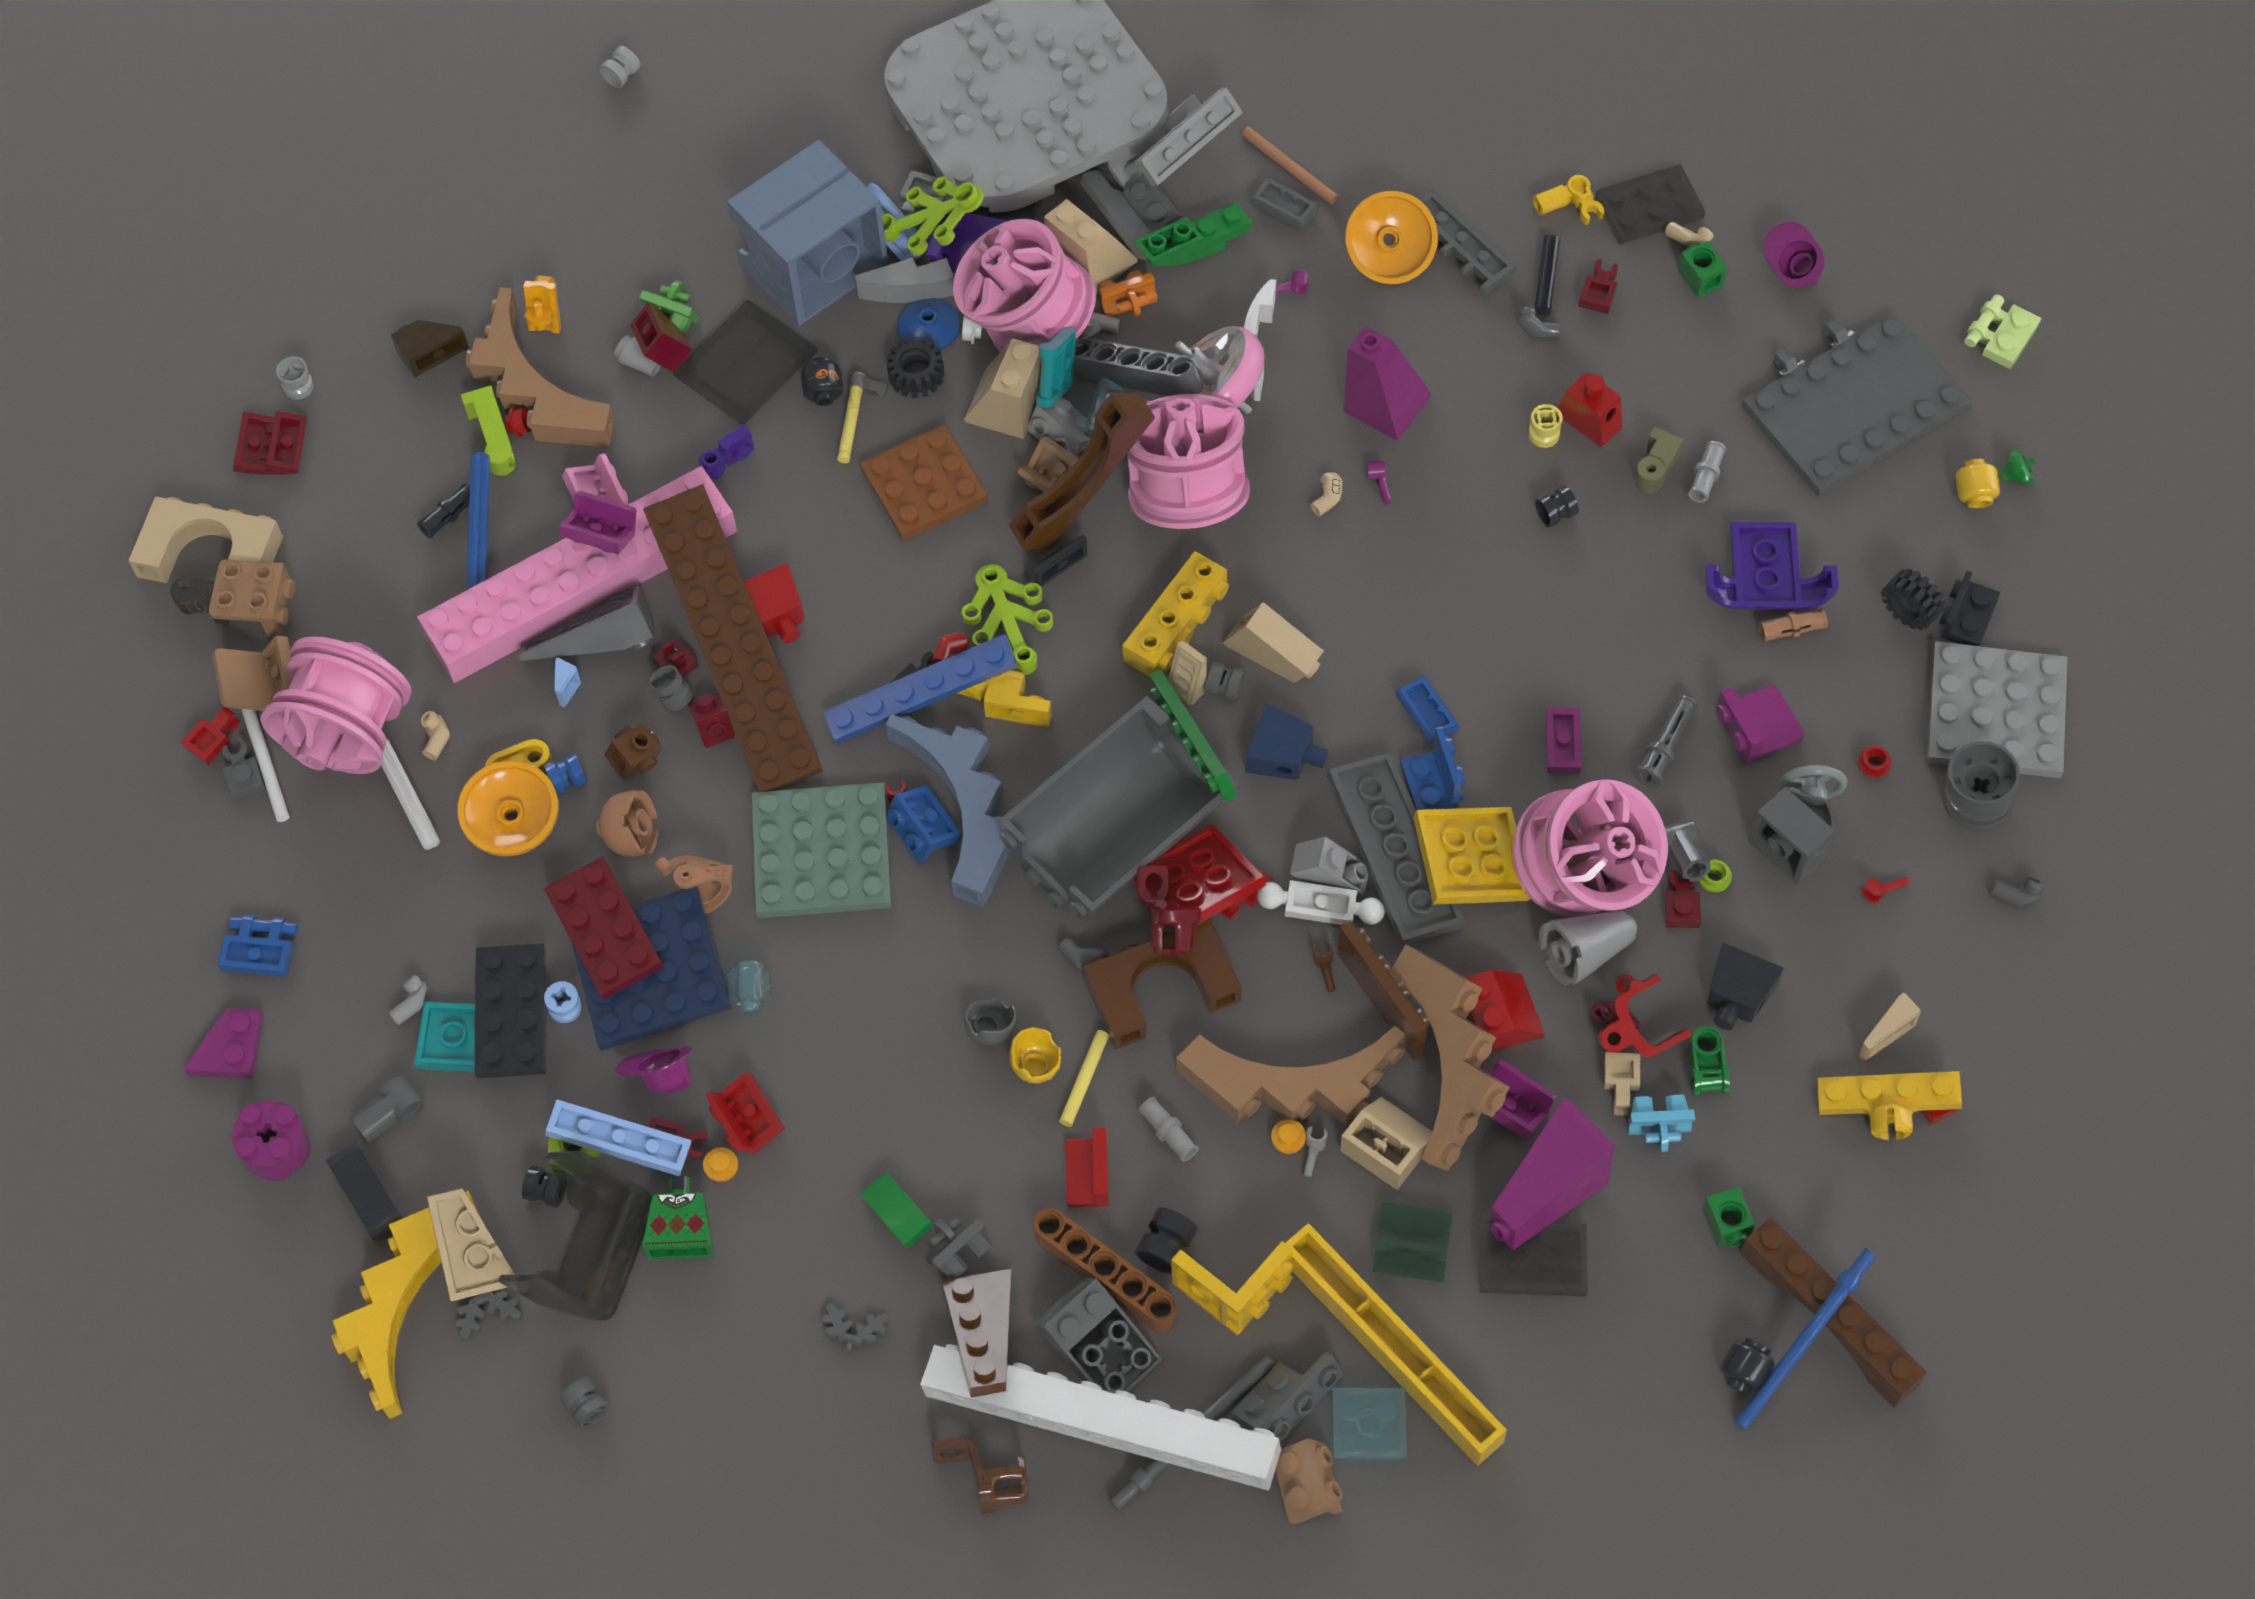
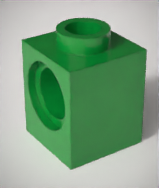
M1709 241L1699 245H1691L1681 253L1678 272L1697 298L1724 286L1728 267Z
M1740 1187L1706 1197L1702 1210L1717 1247L1727 1244L1730 1248L1743 1245L1745 1239L1752 1234L1755 1224ZM1725 1215L1732 1216L1738 1221V1224L1734 1226L1727 1225L1721 1217Z

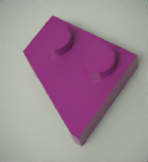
M227 1008L185 1065L184 1071L188 1076L253 1078L264 1016L262 1011L257 1009Z

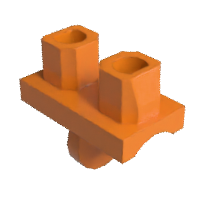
M1141 270L1130 272L1125 281L1116 283L1109 279L1100 282L1099 294L1103 314L1113 317L1130 311L1133 317L1141 315L1140 307L1158 302L1153 274L1151 272L1144 274Z

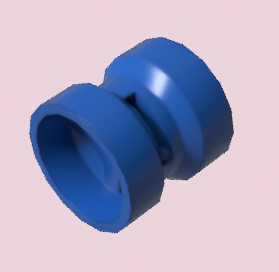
M575 753L565 756L562 762H550L544 765L547 776L554 785L557 795L566 792V789L570 786L579 787L587 784Z

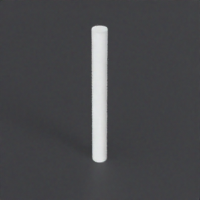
M242 709L276 820L284 822L290 816L256 710Z

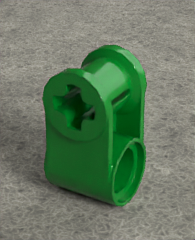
M1700 1027L1694 1032L1688 1046L1692 1095L1699 1096L1701 1092L1721 1091L1723 1094H1728L1730 1091V1076L1725 1060L1722 1035L1713 1027ZM1707 1042L1713 1047V1050L1709 1052L1703 1051L1698 1047L1697 1043Z

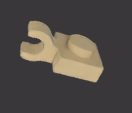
M1605 1052L1604 1089L1614 1090V1115L1628 1116L1630 1091H1639L1640 1054Z

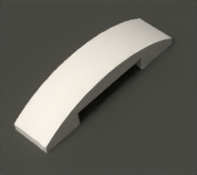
M1270 279L1257 293L1245 319L1244 328L1256 337L1258 335L1259 322L1272 323L1276 299V280ZM1264 367L1256 386L1250 393L1254 401H1260Z

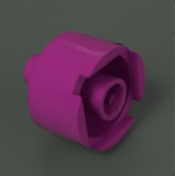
M262 1101L246 1105L240 1111V1116L233 1126L232 1144L234 1150L245 1167L259 1179L267 1181L285 1179L291 1176V1172L299 1166L302 1167L308 1159L311 1148L310 1137L297 1113L289 1105L278 1101Z

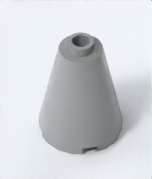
M1624 911L1550 920L1540 928L1539 946L1540 950L1545 948L1550 959L1545 960V964L1553 977L1562 985H1574L1580 983L1634 942L1637 925L1633 917L1627 915Z

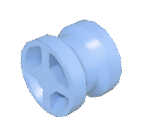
M559 981L547 988L544 994V1001L553 1020L559 1023H569L579 1017L582 1011V1003L576 988L571 983ZM563 997H564V1000H561L560 1002H556V1001L559 1000L560 998H563Z

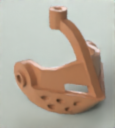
M692 855L675 857L670 861L665 857H661L655 863V867L664 876L669 875L673 869H676L673 879L679 888L689 889L697 886L706 914L721 906L732 892V864L727 865Z

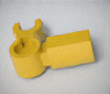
M1574 175L1569 179L1566 186L1559 185L1532 197L1533 207L1539 216L1565 207L1569 202L1574 204L1577 209H1580L1579 216L1584 225H1588L1590 221L1588 212H1594L1599 220L1604 215V207L1598 201L1593 200L1594 195L1590 190V181L1583 175Z

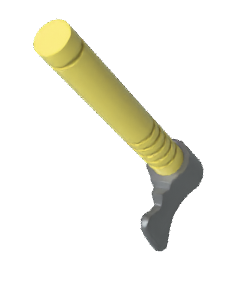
M854 372L850 375L848 385L850 394L837 457L839 462H850L862 393L874 391L878 397H883L887 391L888 382L872 380L861 372Z

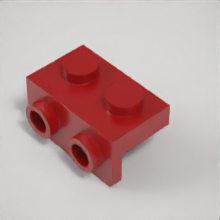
M745 1072L720 1093L710 1091L705 1095L711 1105L709 1107L710 1113L718 1122L722 1123L727 1132L725 1137L728 1143L737 1151L755 1154L785 1129L754 1076L750 1073Z

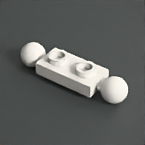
M1290 880L1289 891H1283L1277 883L1268 882L1265 883V887L1257 892L1258 902L1266 909H1275L1281 904L1286 905V917L1343 925L1349 920L1353 922V916L1355 915L1359 916L1364 923L1373 925L1380 922L1385 914L1384 905L1376 898H1366L1361 903L1356 902L1357 890Z

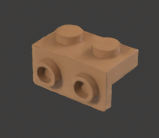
M1044 437L1040 439L1028 465L1020 466L1017 473L1025 478L1024 482L1028 486L1045 492L1061 479L1079 458L1050 438Z
M1308 1438L1281 1449L1275 1470L1289 1523L1298 1524L1326 1512L1338 1514L1343 1511L1340 1502L1342 1500V1492L1340 1486L1335 1481L1331 1467L1333 1465V1457L1329 1448L1323 1442Z

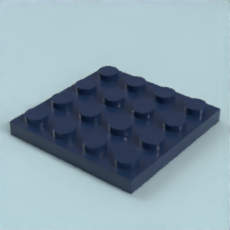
M697 886L631 906L664 967L603 1000L572 943L594 1033L601 1051L732 1009L701 894Z

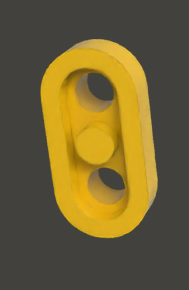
M530 739L494 753L488 758L485 767L501 761H521L531 764L544 772V765L551 762V754L545 742L538 739ZM540 757L537 762H530L532 758Z

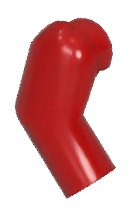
M960 632L942 635L933 655L932 664L949 658L951 653L956 654L957 652L961 653L968 650L970 644L968 637Z

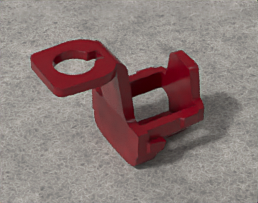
M1139 866L1137 869L1136 892L1141 899L1142 905L1151 909V946L1153 951L1172 956L1187 955L1193 950L1195 925L1201 921V908L1179 907L1164 900L1169 888L1167 866ZM1151 873L1157 874L1160 881L1158 889L1154 891V897H1150V892L1145 886L1146 878ZM1168 924H1172L1175 927V946L1162 945V930Z

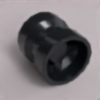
M1565 485L1554 490V494L1551 496L1545 494L1535 499L1537 514L1546 527L1558 524L1560 518H1570L1579 513L1577 500L1571 489Z
M532 1165L528 1169L523 1181L522 1198L532 1202L542 1200L547 1206L559 1207L566 1192L567 1175L557 1171L550 1174L545 1172L542 1167Z

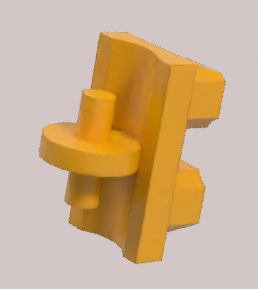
M538 275L535 281H525L523 286L526 305L525 319L528 323L529 331L548 330L559 334L561 322L555 278Z

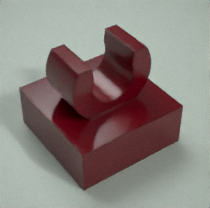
M679 638L675 641L670 640L661 646L660 651L652 655L653 661L658 668L669 665L674 666L682 677L699 667L697 659Z

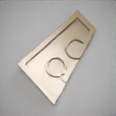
M462 1188L426 1196L450 1301L521 1284Z

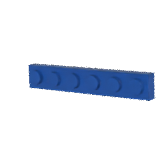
M1003 634L824 711L833 738L839 744L886 724L891 714L902 717L1017 668L1018 664L1008 638Z

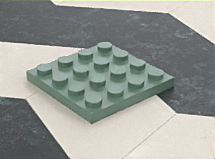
M884 782L752 793L757 918L892 908Z

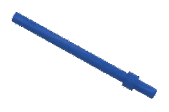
M1864 1248L1849 1270L1844 1269L1836 1279L1839 1283L1766 1378L1762 1387L1757 1390L1735 1419L1736 1423L1744 1429L1750 1426L1850 1292L1854 1293L1861 1285L1862 1281L1860 1278L1877 1257L1874 1253Z

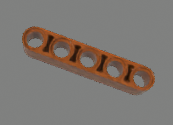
M1045 1208L1036 1213L1033 1219L1034 1237L1041 1248L1081 1278H1096L1120 1307L1151 1330L1164 1333L1174 1327L1177 1321V1304L1175 1298L1169 1292L1060 1211L1054 1208ZM1046 1224H1054L1058 1227V1230L1054 1233L1046 1234L1041 1231V1228ZM1075 1244H1081L1086 1248L1083 1253L1078 1255L1068 1251ZM1102 1265H1109L1114 1270L1109 1275H1100L1096 1272V1269ZM1132 1285L1138 1286L1142 1290L1136 1296L1126 1295L1123 1291ZM1163 1306L1168 1308L1170 1313L1165 1317H1157L1152 1314V1310Z

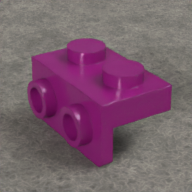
M579 490L574 495V509L559 526V536L571 539L576 543H583L602 549L605 552L619 555L635 536L637 510L634 507Z
M1499 1059L1495 1063L1490 1075L1510 1088L1505 1095L1504 1104L1491 1118L1527 1141L1547 1119L1557 1097L1525 1074Z

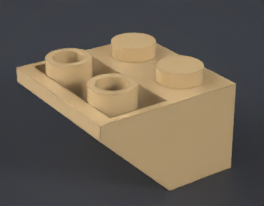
M1380 1097L1362 1109L1343 1133L1340 1151L1398 1190L1420 1162L1433 1131L1383 1097Z

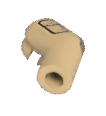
M1327 472L1321 476L1320 482L1323 483V495L1310 504L1311 510L1318 517L1342 500L1343 481L1335 472Z

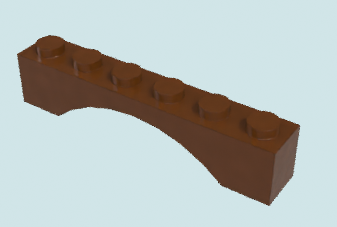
M1111 393L1094 415L1095 425L1092 437L1078 461L1053 486L1026 503L1009 524L1011 531L1024 550H1051L1155 419V416L1139 393Z
M1772 1217L1745 1239L1740 1254L1765 1279L1791 1294L1815 1315L1838 1283ZM1849 1294L1825 1325L1848 1351L1871 1386L1893 1408L1900 1404L1921 1384L1927 1373Z

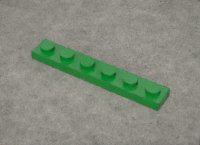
M1161 668L1150 673L1149 676L1154 684V687L1149 689L1156 704L1170 717V723L1176 736L1182 741L1200 774L1204 776L1211 792L1219 791L1225 802L1237 797L1225 768Z

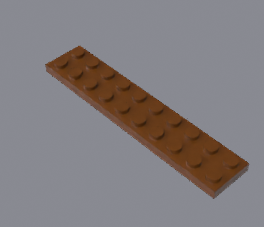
M701 484L643 508L721 700L727 709L729 719L759 792L778 791L823 772L704 485Z

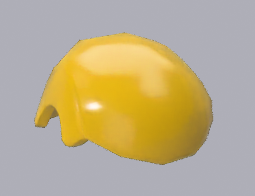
M1036 1027L1024 1029L1012 1041L1009 1052L1010 1065L1021 1080L1040 1084L1051 1080L1060 1070L1061 1048L1054 1043L1049 1031Z

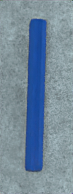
M477 452L471 457L466 590L485 581L487 572L490 457L488 454Z

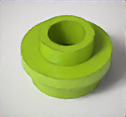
M1710 860V871L1698 882L1706 891L1713 893L1722 892L1729 887L1732 873L1723 861ZM1711 874H1715L1720 878V880L1714 881L1711 880L1708 876Z

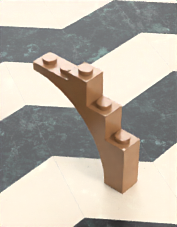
M500 287L497 299H493L491 303L492 320L491 325H486L484 339L475 338L472 350L469 349L466 354V367L470 368L473 380L497 383L496 395L497 398L501 399L504 411H510L513 407L518 409L526 408L528 410L527 427L532 429L535 441L609 448L615 424L611 405L585 400L566 393L546 381L530 366L516 342L515 319L517 304L512 288Z
M1406 944L1391 969L1390 975L1397 981H1401L1422 1006L1435 1034L1440 1052L1442 1074L1440 1106L1432 1135L1421 1159L1432 1166L1448 1172L1451 1165L1458 1160L1460 1150L1467 1137L1475 1130L1481 1113L1493 1117L1496 1111L1504 1104L1505 1095L1510 1087L1479 1068L1482 1062L1490 1055L1492 1044L1496 1039L1495 1036L1466 1019L1469 1012L1477 1005L1478 996L1483 988L1425 953Z
M1394 1026L1375 1043L1354 1055L1327 1064L1307 1067L1269 1066L1248 1061L1220 1049L1199 1034L1176 1058V1072L1237 1123L1245 1115L1251 1117L1258 1110L1262 1101H1264L1285 1120L1295 1121L1299 1118L1305 1119L1315 1108L1316 1103H1318L1347 1127L1361 1110L1369 1105L1371 1091L1369 1089L1374 1087L1383 1075L1381 1071L1389 1063L1392 1065L1397 1063L1403 1056L1406 1034Z

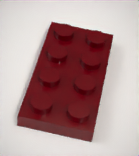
M603 856L543 888L603 1000L664 967Z

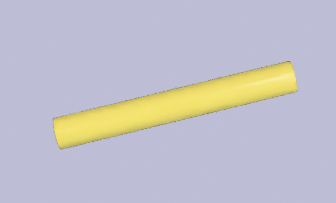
M1096 1031L1059 1122L1064 1126L1072 1127L1108 1041L1109 1034L1105 1031Z

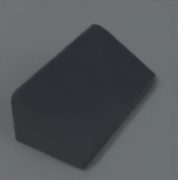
M1084 535L1073 538L1024 572V576L1031 583H1037L1041 587L1088 555L1087 538Z

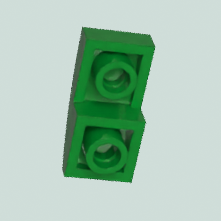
M887 1171L860 1194L906 1248L933 1226L930 1220Z

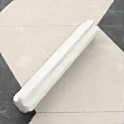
M386 739L381 766L423 848L430 850L438 846L440 840L389 740Z

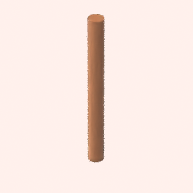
M1249 126L1243 130L1242 137L1330 205L1337 201L1338 194Z

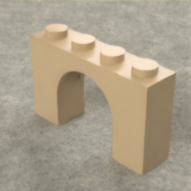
M155 496L129 558V563L138 578L167 583L181 550L190 541L198 537L218 535L232 541V549L228 560L274 562L283 535L276 520L265 515L256 517L243 514L235 509L226 511L213 508L205 503L196 505L183 502L175 497H168L166 499Z

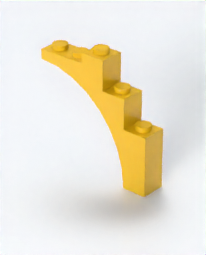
M466 1191L465 1193L467 1197L469 1198L470 1202L472 1203V1205L474 1206L475 1210L479 1215L477 1207L469 1191ZM429 1208L389 1224L393 1237L389 1238L388 1242L395 1258L361 1272L365 1284L360 1286V1291L367 1306L333 1320L337 1333L332 1334L331 1337L338 1354L340 1355L345 1352L351 1363L357 1361L364 1380L370 1378L374 1389L369 1391V1395L376 1411L383 1409L389 1419L403 1414L395 1381L394 1361L398 1334L407 1309L421 1285L441 1263Z

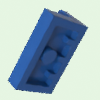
M927 785L896 794L886 812L890 826L895 829L905 843L907 850L919 864L925 863L932 851L956 844L962 836V833Z

